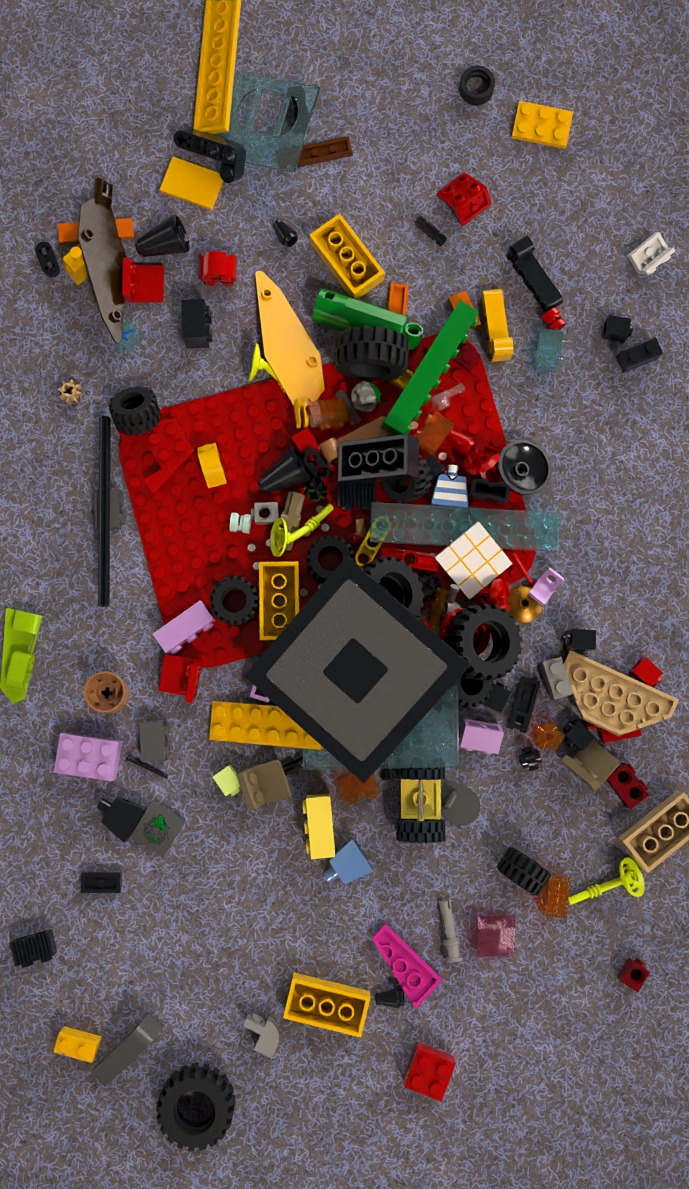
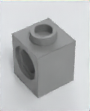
M278 502L254 503V508H251V520H255L256 525L274 524L275 520L279 518ZM263 509L270 511V515L267 518L260 517V512Z

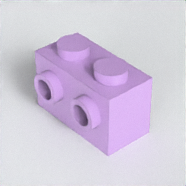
M463 718L458 740L460 747L465 750H479L485 754H498L504 732L501 725Z

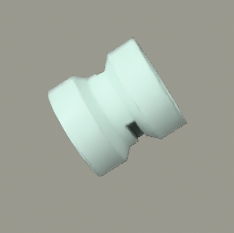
M232 512L230 532L242 531L249 534L251 515L245 514L242 516Z

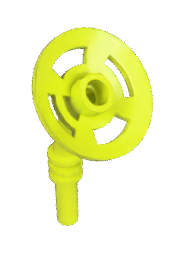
M256 343L252 356L249 381L251 382L254 379L258 370L263 369L278 381L268 362L261 358L260 348Z
M327 504L315 517L312 516L305 523V526L291 534L288 532L285 520L277 518L272 526L270 537L273 555L280 557L287 544L310 531L313 532L320 525V522L334 509L333 506Z
M623 858L619 865L620 877L600 885L595 884V887L593 885L591 888L587 887V890L568 897L567 901L569 905H573L587 898L593 899L594 896L598 897V895H602V892L620 885H624L632 896L640 897L645 889L643 875L638 865L631 858Z

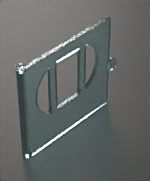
M235 73L229 132L218 133L217 136L243 145L246 150V164L295 173L321 87H318L316 84L311 86ZM256 90L245 129L242 130L238 122L239 107L245 97ZM263 91L285 94L272 136L251 133ZM293 96L298 105L297 120L286 134L280 136L288 105Z

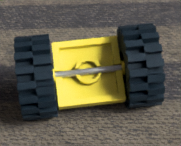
M396 758V778L401 779V819H396V840L410 843H438L446 841V821L441 819V779H445V758Z

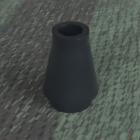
M277 219L273 223L272 227L275 229L282 245L291 247L297 242L298 236L295 230L281 219Z
M394 988L376 993V1005L394 1008L404 1006V990Z

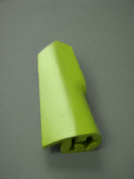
M6 608L0 689L12 704H15L25 699L35 660L33 652L42 616Z

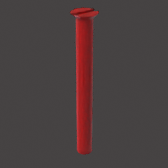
M516 550L511 551L509 555L513 557L526 580L533 587L535 583L516 555Z

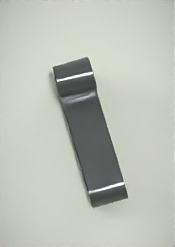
M148 1012L146 1017L139 1021L135 1028L98 1063L91 1073L106 1087L154 1040L163 1026Z

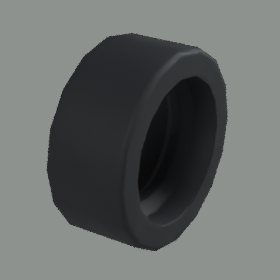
M478 65L465 70L461 76L459 86L462 99L468 104L475 106L488 102L495 88L493 73L488 68ZM473 77H480L487 82L488 89L481 94L472 93L466 87L467 81Z

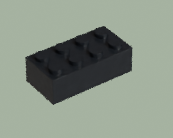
M403 434L339 442V482L348 485L419 478V439L414 436Z

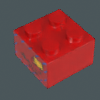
M417 1041L403 1077L404 1087L442 1102L456 1065L454 1056Z

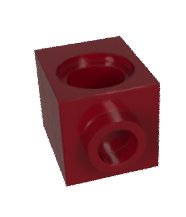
M629 957L617 978L638 993L649 976L650 971L645 968L647 964L638 958L633 960ZM633 969H638L637 975L631 977V971Z

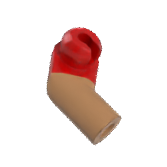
M364 519L355 520L356 531L348 536L349 544L353 546L359 545L366 537Z

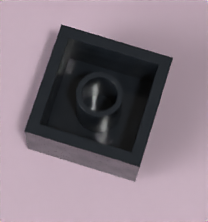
M204 299L181 300L182 338L187 349L209 348V342H213L212 330H210V324H212L210 306L206 305Z

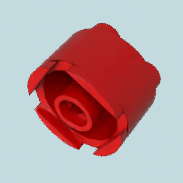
M207 251L205 256L201 253L199 254V279L204 281V285L215 286V282H223V286H234L237 273L236 255L231 253V257L226 256V252Z

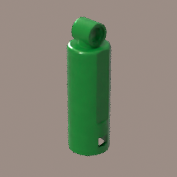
M325 288L320 290L313 309L312 321L340 331L358 326L390 328L405 335L409 342V350H415L420 345L423 328L417 323L407 324V316Z

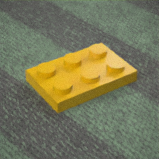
M519 101L511 138L565 149L573 111Z

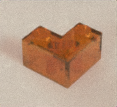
M352 773L335 779L343 803L347 802L348 805L358 802L359 797L371 800L378 797L377 793L381 792L374 773L365 783H362Z

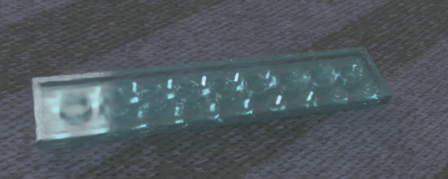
M372 502L370 542L449 546L479 521L500 549L559 552L561 551V513Z

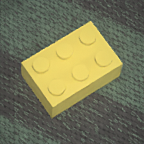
M330 793L307 795L306 800H303V814H307L308 818L304 822L305 834H309V839L306 842L307 854H311V859L335 857Z

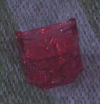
M477 916L478 940L476 957H514L515 916Z

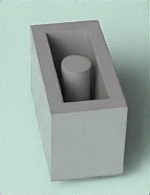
M556 657L539 663L551 700L573 694L562 657Z

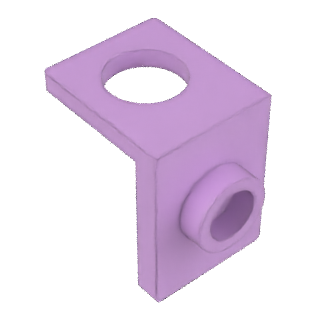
M549 568L537 580L528 595L543 606L554 590L565 579L552 568ZM548 575L554 576L557 582L550 581Z

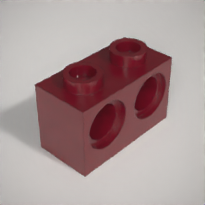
M621 762L606 781L624 806L632 809L649 796L646 792L648 788L642 780L638 781L634 775L636 771L630 764L627 765ZM621 771H623L625 773V779L620 782L618 780V774ZM635 787L637 794L631 798L629 792L631 788Z

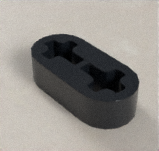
M40 242L35 248L40 266L46 276L56 277L60 273V266L54 250L49 243ZM42 248L47 249L48 257L45 258L44 254L41 253L43 251ZM48 262H50L53 266L52 272L47 270L49 269Z
M305 448L301 453V459L317 479L327 478L330 474V468L315 448ZM311 454L315 460L311 461L307 456ZM318 465L323 469L322 472L317 469Z

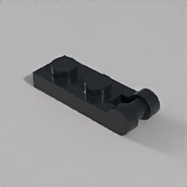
M524 676L520 677L507 728L512 730L513 728L519 729L522 733L527 732L541 681ZM517 715L523 717L522 722L516 721Z

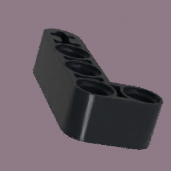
M193 128L182 129L174 134V142L177 147L221 161L220 176L225 183H231L243 177L246 150L243 145Z
M524 236L509 246L506 256L508 261L511 260L513 268L518 275L522 276L524 284L529 291L531 290L534 293L533 297L546 313L562 304L563 298L534 257L535 247L532 240L528 236Z

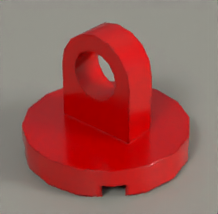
M485 446L484 450H474L464 459L463 469L467 474H477L479 479H485L493 483L498 476V470L495 466L500 458L498 449L494 446ZM490 469V476L486 478L485 473Z
M494 579L491 588L480 590L474 596V600L478 605H498L500 609L504 608L509 611L510 603H507V596L511 595L509 584L505 579Z

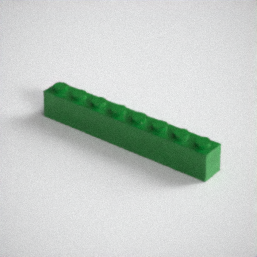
M459 300L380 427L381 429L393 436L409 434L413 427L410 423L413 419L417 421L422 413V410H420L421 405H426L432 396L429 392L431 389L436 390L441 382L439 376L441 373L445 375L450 367V364H448L450 358L454 360L460 350L457 347L460 343L464 344L469 334L466 332L468 329L473 330L478 322L476 316L479 311Z

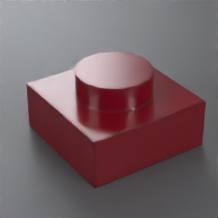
M465 345L454 362L470 372L481 355L468 345Z

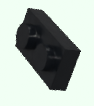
M122 872L81 873V893L122 892Z

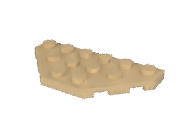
M569 651L564 662L573 691L572 695L582 719L617 736L670 719L679 701L675 697L574 651Z

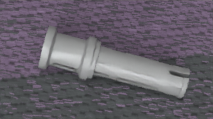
M451 900L438 901L444 932L442 945L445 946L446 951L445 962H459L463 959L459 953L458 944L460 940L456 937Z

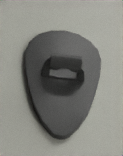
M441 779V816L458 826H466L473 823L481 810L478 796L471 789L461 784Z

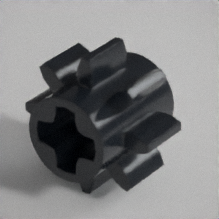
M313 478L311 483L306 482L304 495H307L309 501L319 503L321 498H326L328 486H325L323 480Z
M532 747L521 749L523 754L518 756L522 768H528L530 772L539 769L538 764L542 763V759L538 749L533 750Z

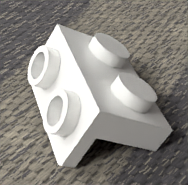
M655 232L627 256L638 274L649 275L656 271V267L659 264L668 261L671 258L670 255L675 250L674 248H668L661 234Z

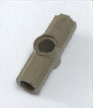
M289 492L285 510L281 514V518L285 520L290 534L299 529L302 517L301 511L305 495L296 492ZM294 541L287 544L284 551L291 552Z

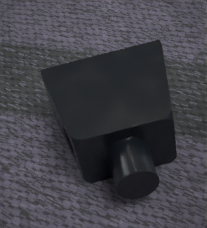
M119 796L112 803L102 798L97 805L99 810L106 813L101 823L124 843L128 841L147 810L146 807Z

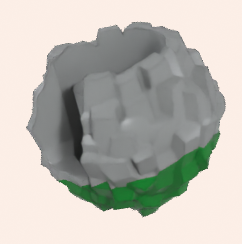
M363 381L353 388L351 401L354 403L355 409L368 413L378 406L382 393L374 384Z

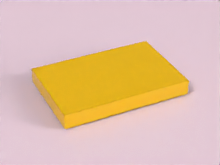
M172 156L159 190L161 193L212 211L224 181L221 179L220 173Z

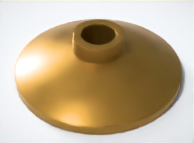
M518 585L510 590L511 595L507 596V603H510L509 616H513L517 622H531L542 611L543 606L528 595L533 588L529 585ZM522 600H527V607L522 605Z

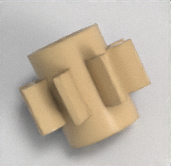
M70 380V383L63 381V386L58 388L59 392L62 393L59 398L61 400L66 399L68 405L71 404V401L78 403V397L83 396L78 391L82 387L79 384L75 385L73 380Z

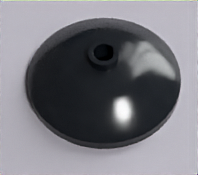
M519 439L507 444L500 452V458L497 462L498 474L502 482L511 487V491L520 495H534L548 485L552 475V466L548 454L540 445L530 440Z

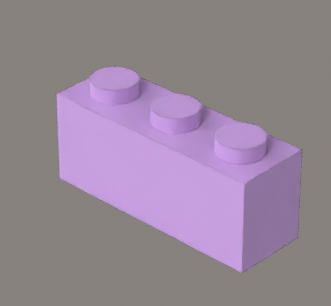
M200 600L154 632L153 636L165 653L169 654L171 652L174 654L182 648L181 645L184 642L190 643L198 637L197 633L202 630L206 632L214 626L213 622L216 620L203 601Z

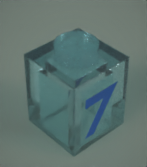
M125 319L123 321L122 341L119 344L114 343V346L121 352L126 350L130 353L143 335L138 328Z

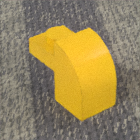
M216 443L197 448L199 461L208 488L226 484L227 481Z

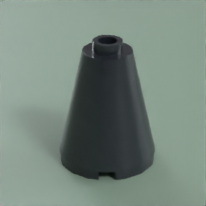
M176 215L170 216L139 237L135 244L138 254H142L143 257L180 254L190 251L189 240L185 242L184 234H187L182 221Z
M292 446L259 477L258 486L262 492L266 491L270 494L307 482L313 476L302 461L298 449Z

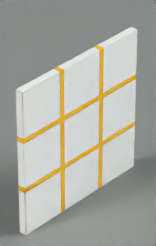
M479 521L435 557L469 600L513 564Z

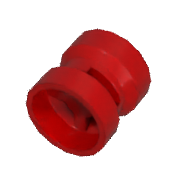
M557 307L541 316L543 322L547 323V329L550 334L554 333L556 328L560 330L567 324L564 318L560 317V311Z

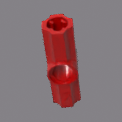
M382 547L381 557H395L405 562L404 557L412 555L415 562L409 565L413 569L437 572L439 562L435 559L437 555L415 552L414 550Z

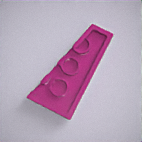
M384 923L372 936V940L416 1009L440 984L442 978Z

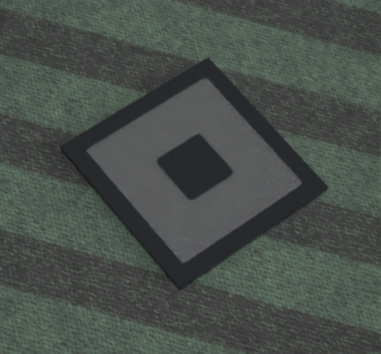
M347 556L244 677L362 783H365L471 664Z

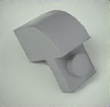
M247 1014L243 1026L260 1034L255 1043L254 1050L272 1059L279 1043L280 1029L278 1023L270 1015H268L266 1022L262 1021L263 1018L258 1014Z

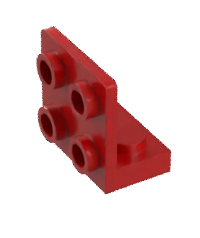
M467 173L459 175L437 193L439 199L454 209L461 226L467 224L491 205L487 187Z
M123 258L122 295L127 303H163L164 266L134 265L131 258Z
M166 653L163 659L159 691L186 696L185 702L193 703L197 697L203 660Z

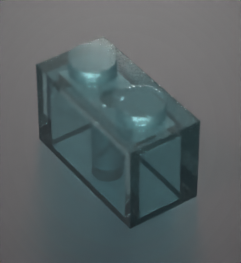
M540 329L537 336L533 370L555 373L558 368H561L563 357H560V352L565 346L563 332Z

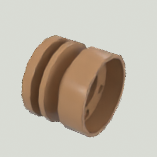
M108 671L92 675L86 682L83 690L87 705L94 711L105 714H113L122 710L128 703L130 696L129 687L125 680L115 673ZM109 688V690L112 691L113 694L109 695L107 699V696L104 695V692H107Z

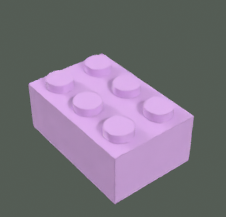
M66 732L60 733L54 773L114 781L117 778L122 741Z

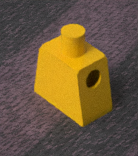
M78 244L76 247L71 248L70 252L62 259L65 272L77 285L89 277L82 251Z

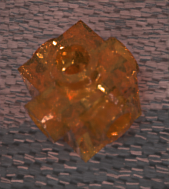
M550 721L548 723L541 722V724H537L534 727L532 739L536 741L535 745L545 750L548 748L556 751L565 734L558 731V726Z

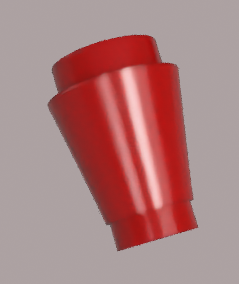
M451 430L446 438L461 454L469 455L476 444L473 438Z

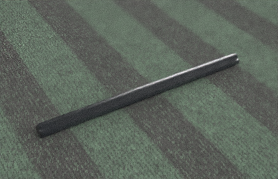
M101 416L99 418V607H109L111 419L108 416Z

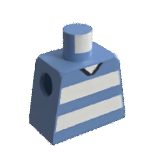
M447 465L446 475H438L430 507L467 510L466 477L457 476V465Z

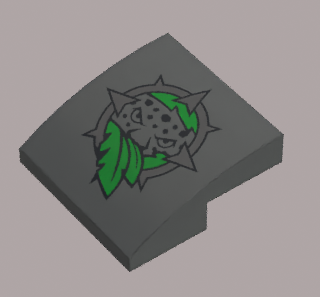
M152 801L130 837L164 857L184 825L185 820Z

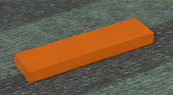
M115 219L119 237L121 239L134 238L133 219ZM79 222L58 224L60 244L79 243Z

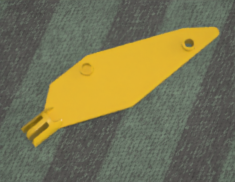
M257 271L255 279L264 357L294 406L296 428H300L301 423L303 428L308 427V424H310V428H314L313 405L325 390L321 356L280 288L262 271Z

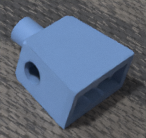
M351 837L335 852V857L329 858L332 867L325 871L324 875L329 883L339 877L343 884H347L371 873L373 868L353 837Z

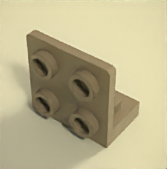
M594 740L583 751H578L572 759L566 754L561 760L569 771L594 792L620 765L619 760Z
M279 759L248 767L236 774L248 811L255 810L266 803L292 796Z

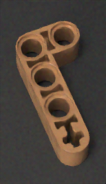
M382 416L337 440L331 438L323 442L319 446V450L327 465L333 467L338 464L339 442L392 436L380 428L386 417Z

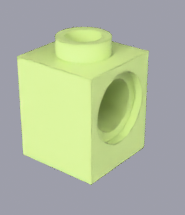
M231 765L213 776V779L225 796L229 794L234 796L241 791L236 776L237 773Z

